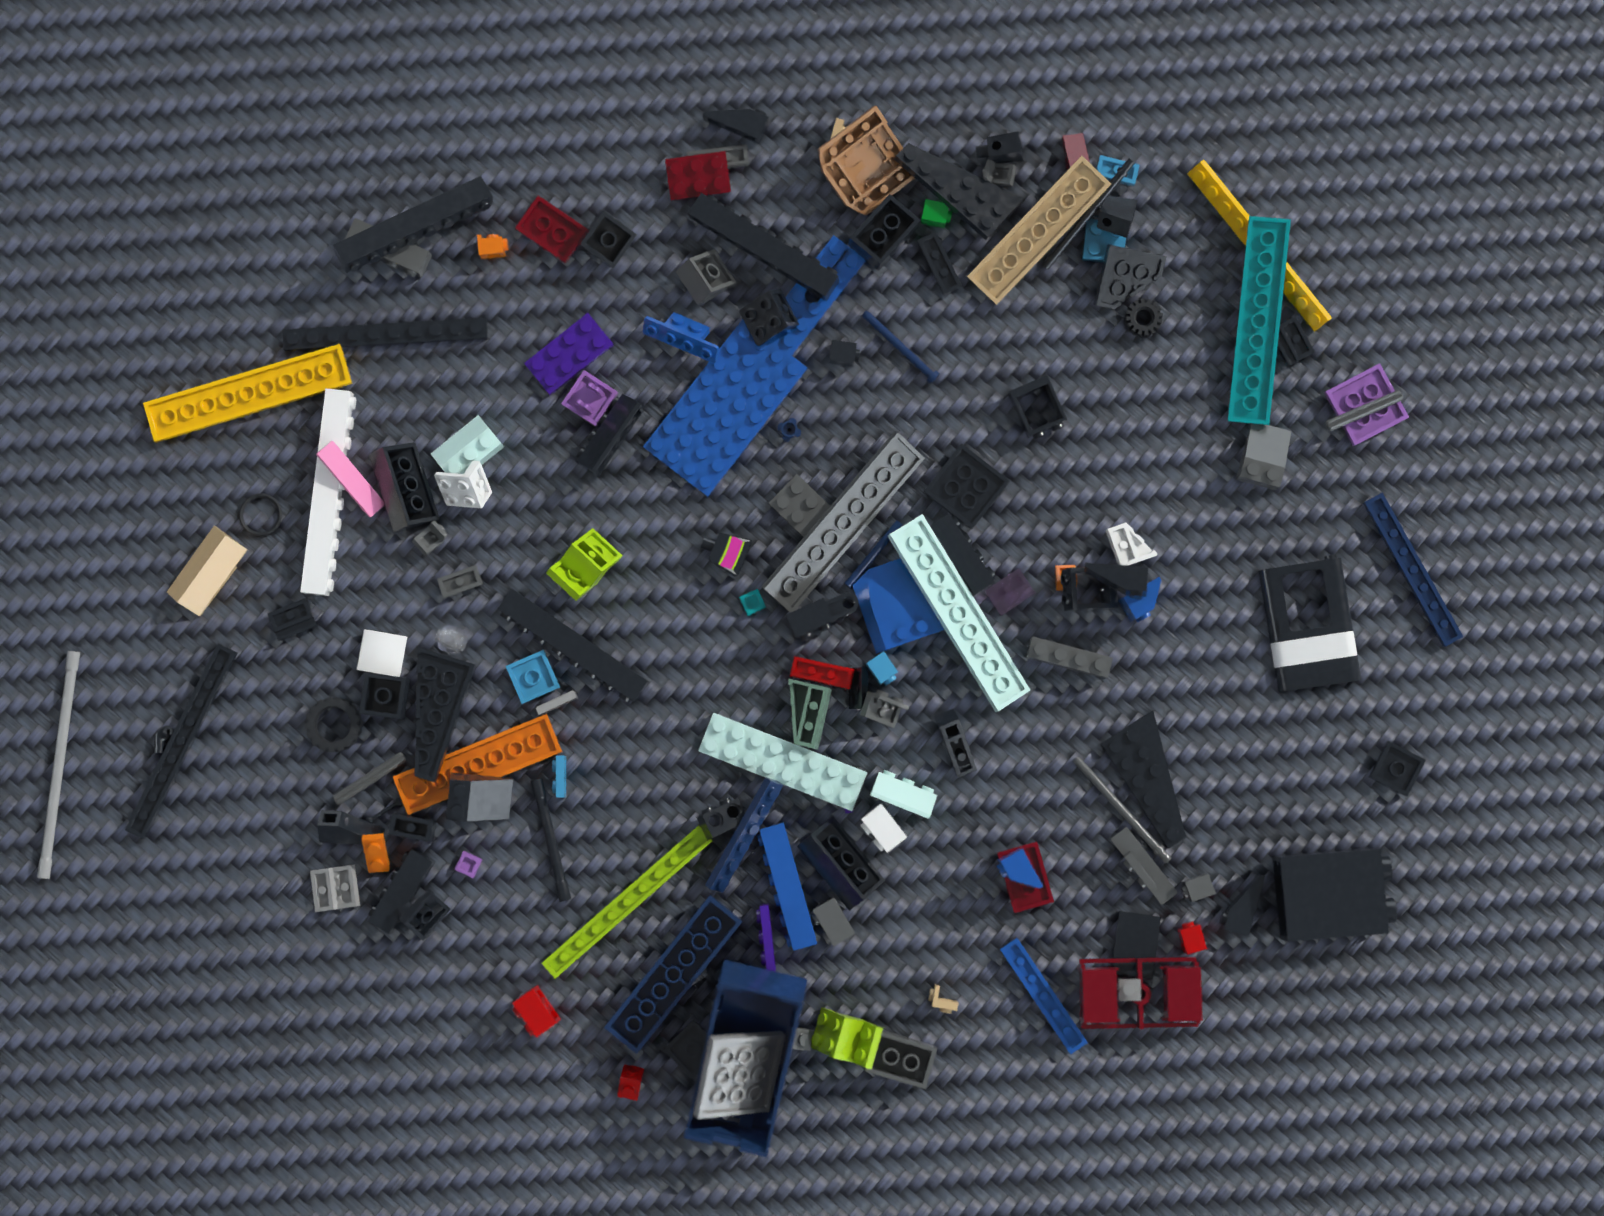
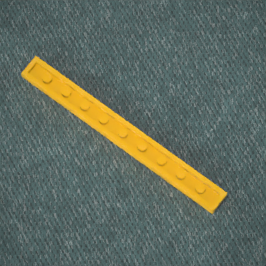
M1202 160L1188 173L1189 177L1246 246L1249 214L1206 161ZM1286 262L1283 293L1315 332L1332 317Z

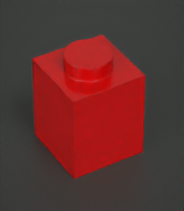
M1193 921L1181 924L1182 928L1177 929L1184 954L1188 955L1207 949L1200 924H1194Z

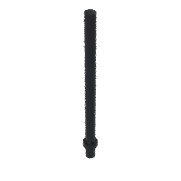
M1128 158L1122 167H1118V172L1111 179L1109 188L1080 217L1042 264L1043 267L1047 270L1050 269L1124 176L1127 177L1129 175L1128 171L1135 164L1131 159Z

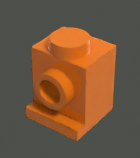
M481 234L477 235L478 252L481 259L506 257L505 251L509 250L507 238L503 239L502 236L499 237L497 234L487 235V238H483Z

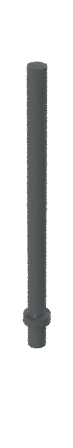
M1078 756L1073 761L1075 765L1154 850V855H1158L1164 863H1167L1171 857L1164 850L1165 847L1162 844H1158Z

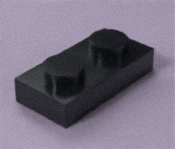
M868 667L852 668L855 670L851 688L849 689V709H862L868 692Z

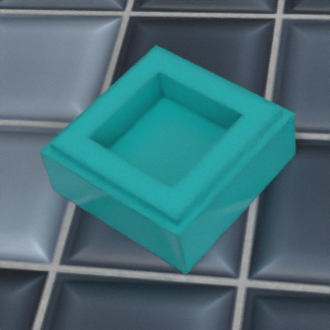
M758 589L739 597L747 616L766 608Z

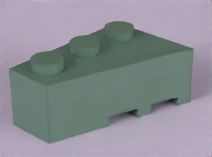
M788 679L791 695L794 744L818 750L832 689Z

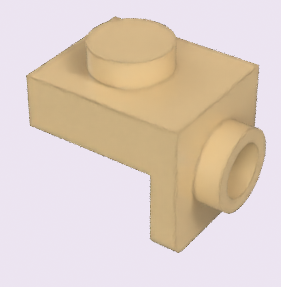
M935 984L934 989L930 988L928 1001H932V1007L940 1008V1012L952 1014V1010L957 1011L958 1001L939 998V985Z

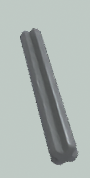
M1400 390L1394 391L1326 421V427L1329 431H1333L1403 400V395Z
M402 752L396 754L333 796L334 801L341 805L407 761L406 757Z

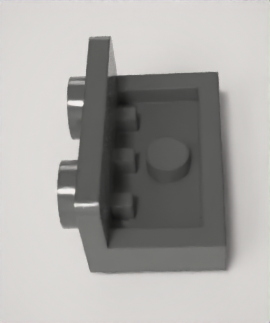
M879 690L876 693L867 692L860 716L890 728H895L900 710H908L909 706L903 704V700L893 696L888 698L889 694Z

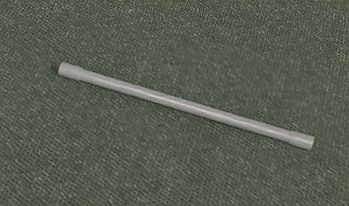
M67 651L65 681L37 878L50 879L52 850L80 652Z

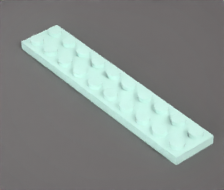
M923 514L889 534V540L994 711H1000L1029 692L1028 685Z

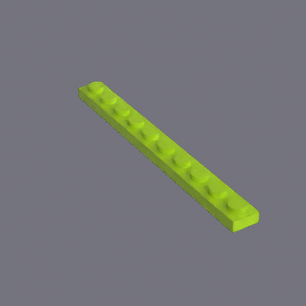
M698 825L542 962L543 966L556 979L713 840L707 841L702 828Z

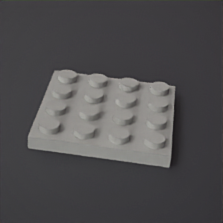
M782 1031L710 1036L694 1116L701 1119L769 1112L785 1034Z

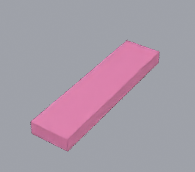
M330 441L316 453L317 457L368 517H372L385 505L382 498L333 441Z

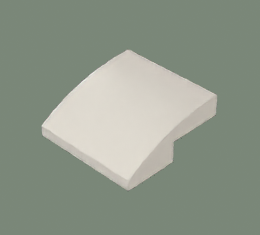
M364 629L356 670L400 677L407 637Z

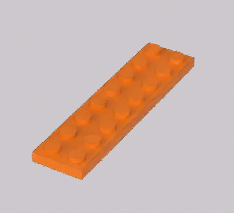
M544 714L445 755L436 783L415 777V768L393 776L407 815H411L448 799L451 772L503 777L562 753V749L548 714Z

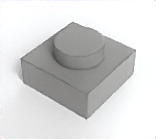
M1119 979V1001H1141V979Z

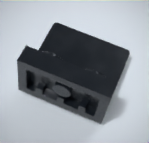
M781 289L769 290L739 310L757 346L762 345L783 330L794 329L800 325Z

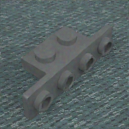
M1127 827L1111 838V841L1126 859L1123 862L1130 872L1135 870L1139 876L1136 880L1143 889L1148 887L1160 904H1164L1177 894V890Z

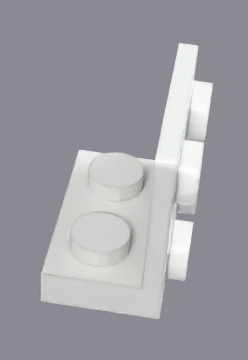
M472 461L464 474L436 472L434 475L444 501L448 506L482 509L492 494L480 461Z

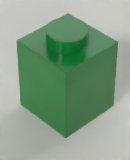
M926 199L921 224L945 228L946 222L950 223L952 211L943 202Z

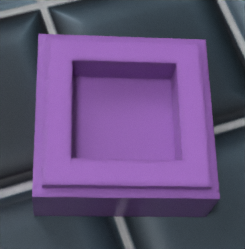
M463 851L454 870L474 878L483 859Z

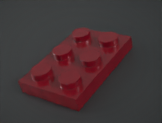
M726 151L665 159L671 200L698 197L700 193L712 195L731 192Z
M539 195L515 227L519 233L565 264L579 246L577 243L587 230L586 227Z
M1037 841L997 852L998 859L1018 848L1023 849L1043 887L1037 888L1004 877L1013 913L1054 902Z

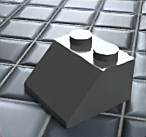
M715 249L689 258L676 271L681 282L685 285L697 305L712 300L737 283Z

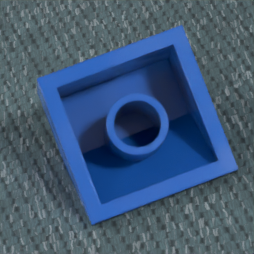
M1160 577L1147 584L1146 597L1132 599L1129 596H1125L1118 600L1130 622L1136 619L1138 623L1151 616L1149 611L1155 607L1161 584Z
M1018 848L998 859L999 865L996 867L1002 877L1037 888L1043 887L1023 849Z

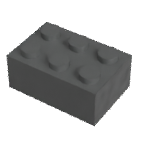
M883 1030L872 1069H864L872 1074L926 1089L937 1047L936 1045Z

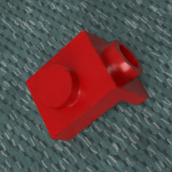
M623 1065L617 1097L638 1101L644 1068L634 1065Z

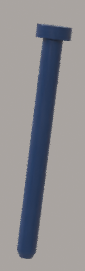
M865 311L862 314L866 321L928 377L927 382L929 384H932L938 378L940 373L937 370L933 372L869 311Z

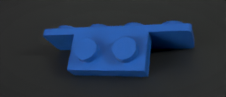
M675 312L665 323L649 316L645 317L643 325L644 334L711 363L717 361L719 346L704 340L709 334L710 327Z

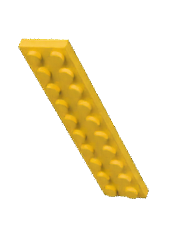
M340 344L150 400L144 402L143 405L153 440L157 443L324 393L325 389L344 387L352 384L343 349Z

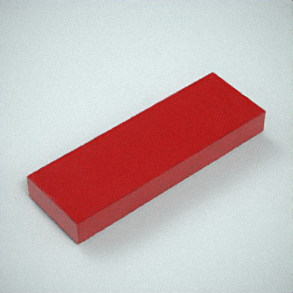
M794 656L790 677L850 689L855 669Z

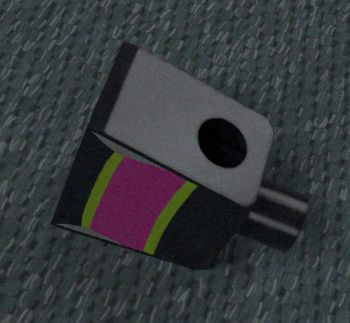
M719 533L716 541L705 536L701 548L711 552L709 556L710 562L738 578L752 545V540Z

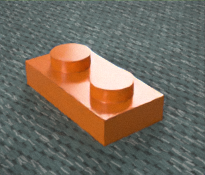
M384 833L363 835L362 844L368 873L389 872L390 863Z

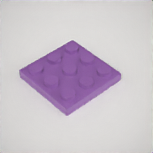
M1378 364L1324 393L1336 416H1339L1390 394L1395 390L1381 364ZM1400 401L1342 427L1352 445L1355 446L1404 421L1409 416Z

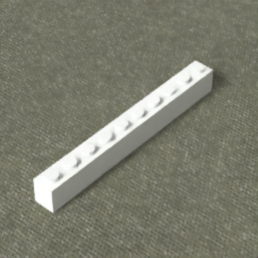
M325 389L318 452L330 441H333L345 456L347 455V450H350L351 438L349 437V431L353 429L354 418L351 417L352 409L356 407V397H354L351 391ZM318 457L300 592L329 596L334 587V580L331 577L332 571L336 569L334 553L339 547V539H336L337 531L341 529L339 512L343 510L344 499L341 496L342 490H345V488Z

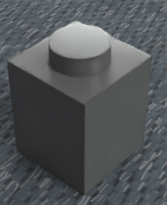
M1207 873L1182 881V894L1190 902L1216 894L1210 876Z

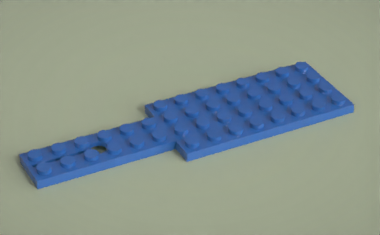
M834 235L816 257L823 267L827 268L829 266L836 270L840 280L827 302L820 298L816 303H809L805 299L807 289L796 283L785 298L800 325L794 329L783 330L760 346L756 345L742 319L720 347L717 361L715 363L709 362L643 446L645 450L707 497H709L808 368L795 359L793 354L866 262L858 253Z

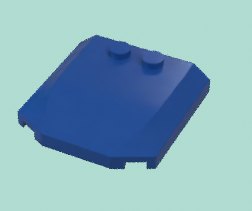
M901 558L868 569L852 586L858 598V604L876 654L945 630Z

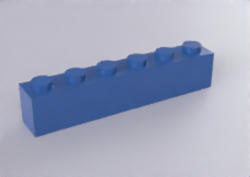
M784 822L759 829L760 834H757L759 845L764 846L766 854H762L765 866H770L772 873L768 874L771 887L775 886L777 894L774 895L776 906H781L783 914L779 915L782 927L787 926L788 934L785 935L788 947L792 946L793 951L816 945L815 932Z

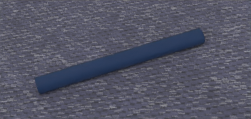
M896 520L846 580L845 584L849 588L855 584L889 543L888 535L903 526L899 521Z

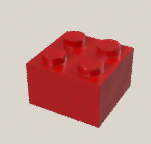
M538 985L512 1003L514 1005L512 1009L519 1019L523 1018L526 1023L524 1025L525 1029L531 1036L535 1035L536 1038L561 1020Z

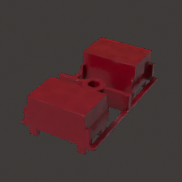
M1196 957L1079 959V1013L1081 1029L1198 1027V1024H1201V1021H1203L1201 967H1199ZM1192 961V965L1159 966L1163 973L1164 1011L1163 1017H1160V1019L1167 1020L1168 1022H1194L1144 1023L1143 1005L1150 1000L1151 990L1142 983V962ZM1135 962L1136 979H1141V1001H1133L1137 1004V1023L1087 1024L1118 1023L1120 1021L1117 1011L1116 970H1119V968L1112 966L1085 967L1084 963Z

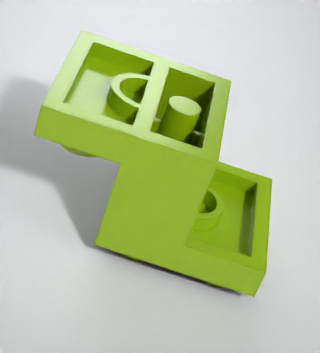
M592 528L572 543L563 557L550 567L546 574L577 601L596 586L607 570L617 563L623 555Z
M821 1007L814 1035L811 1039V1048L829 1057L853 1062L864 1068L872 1069L883 1028L863 1019L839 1014Z

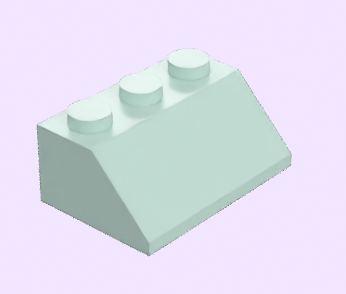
M477 415L434 450L431 455L445 473L464 474L472 461H480L481 465H483L504 446L479 415Z
M886 770L883 773L878 772L870 796L925 818H930L937 795L933 794L934 789L924 785L920 789L914 786V781L904 777L900 781L895 779L896 774Z

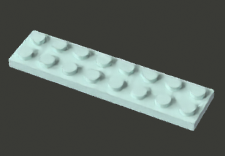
M713 713L698 750L850 811H853L868 773L716 713Z

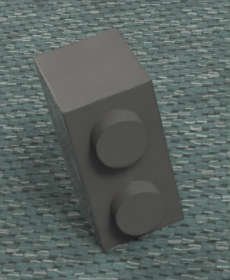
M835 897L813 908L814 914L811 916L817 926L821 924L825 932L822 935L827 944L832 943L835 946L855 934Z

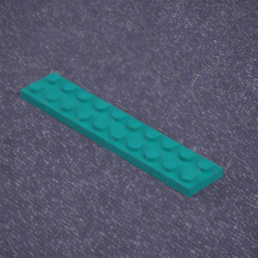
M1249 216L1227 422L1269 425L1291 219Z

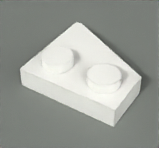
M1127 523L1105 530L1118 565L1129 566L1157 556V552L1151 550L1144 543L1145 540L1135 534Z

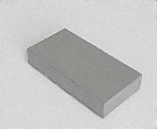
M572 690L537 706L536 710L539 715H543L578 699V696Z

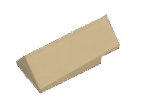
M214 525L170 586L167 593L177 603L196 615L201 616L236 570V565L247 552V549Z

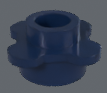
M794 418L778 424V430L781 431L782 439L785 442H789L791 438L801 435V430L797 428V421Z

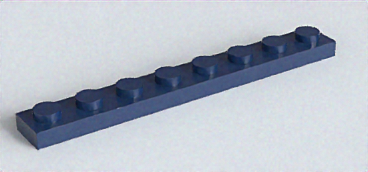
M1383 492L1364 502L1363 505L1442 646L1446 647L1463 637Z

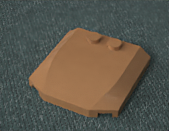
M875 105L818 148L821 172L844 205L865 216L876 209L889 194L894 195L915 179L894 160L903 147Z

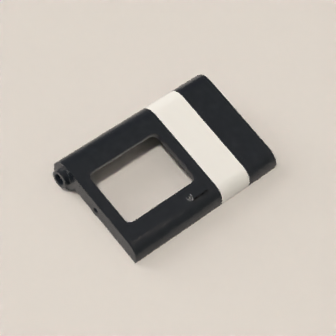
M1336 554L1324 556V560L1259 570L1278 693L1361 680L1341 558H1337ZM1320 569L1323 572L1331 624L1326 627L1291 631L1282 576Z

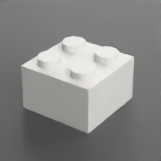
M879 804L861 818L863 823L860 826L868 835L870 833L873 834L876 838L873 842L880 851L885 850L888 853L907 838L882 804Z

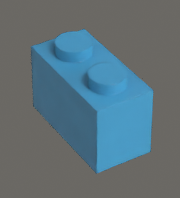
M884 651L866 663V666L879 685L884 683L887 686L896 679L895 675L898 671Z

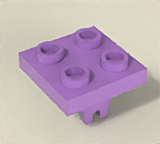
M583 370L561 404L597 427L601 418L619 393Z

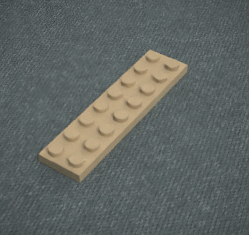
M1081 156L967 277L997 305L1109 188L1111 183Z

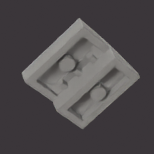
M355 864L310 871L315 912L360 906Z

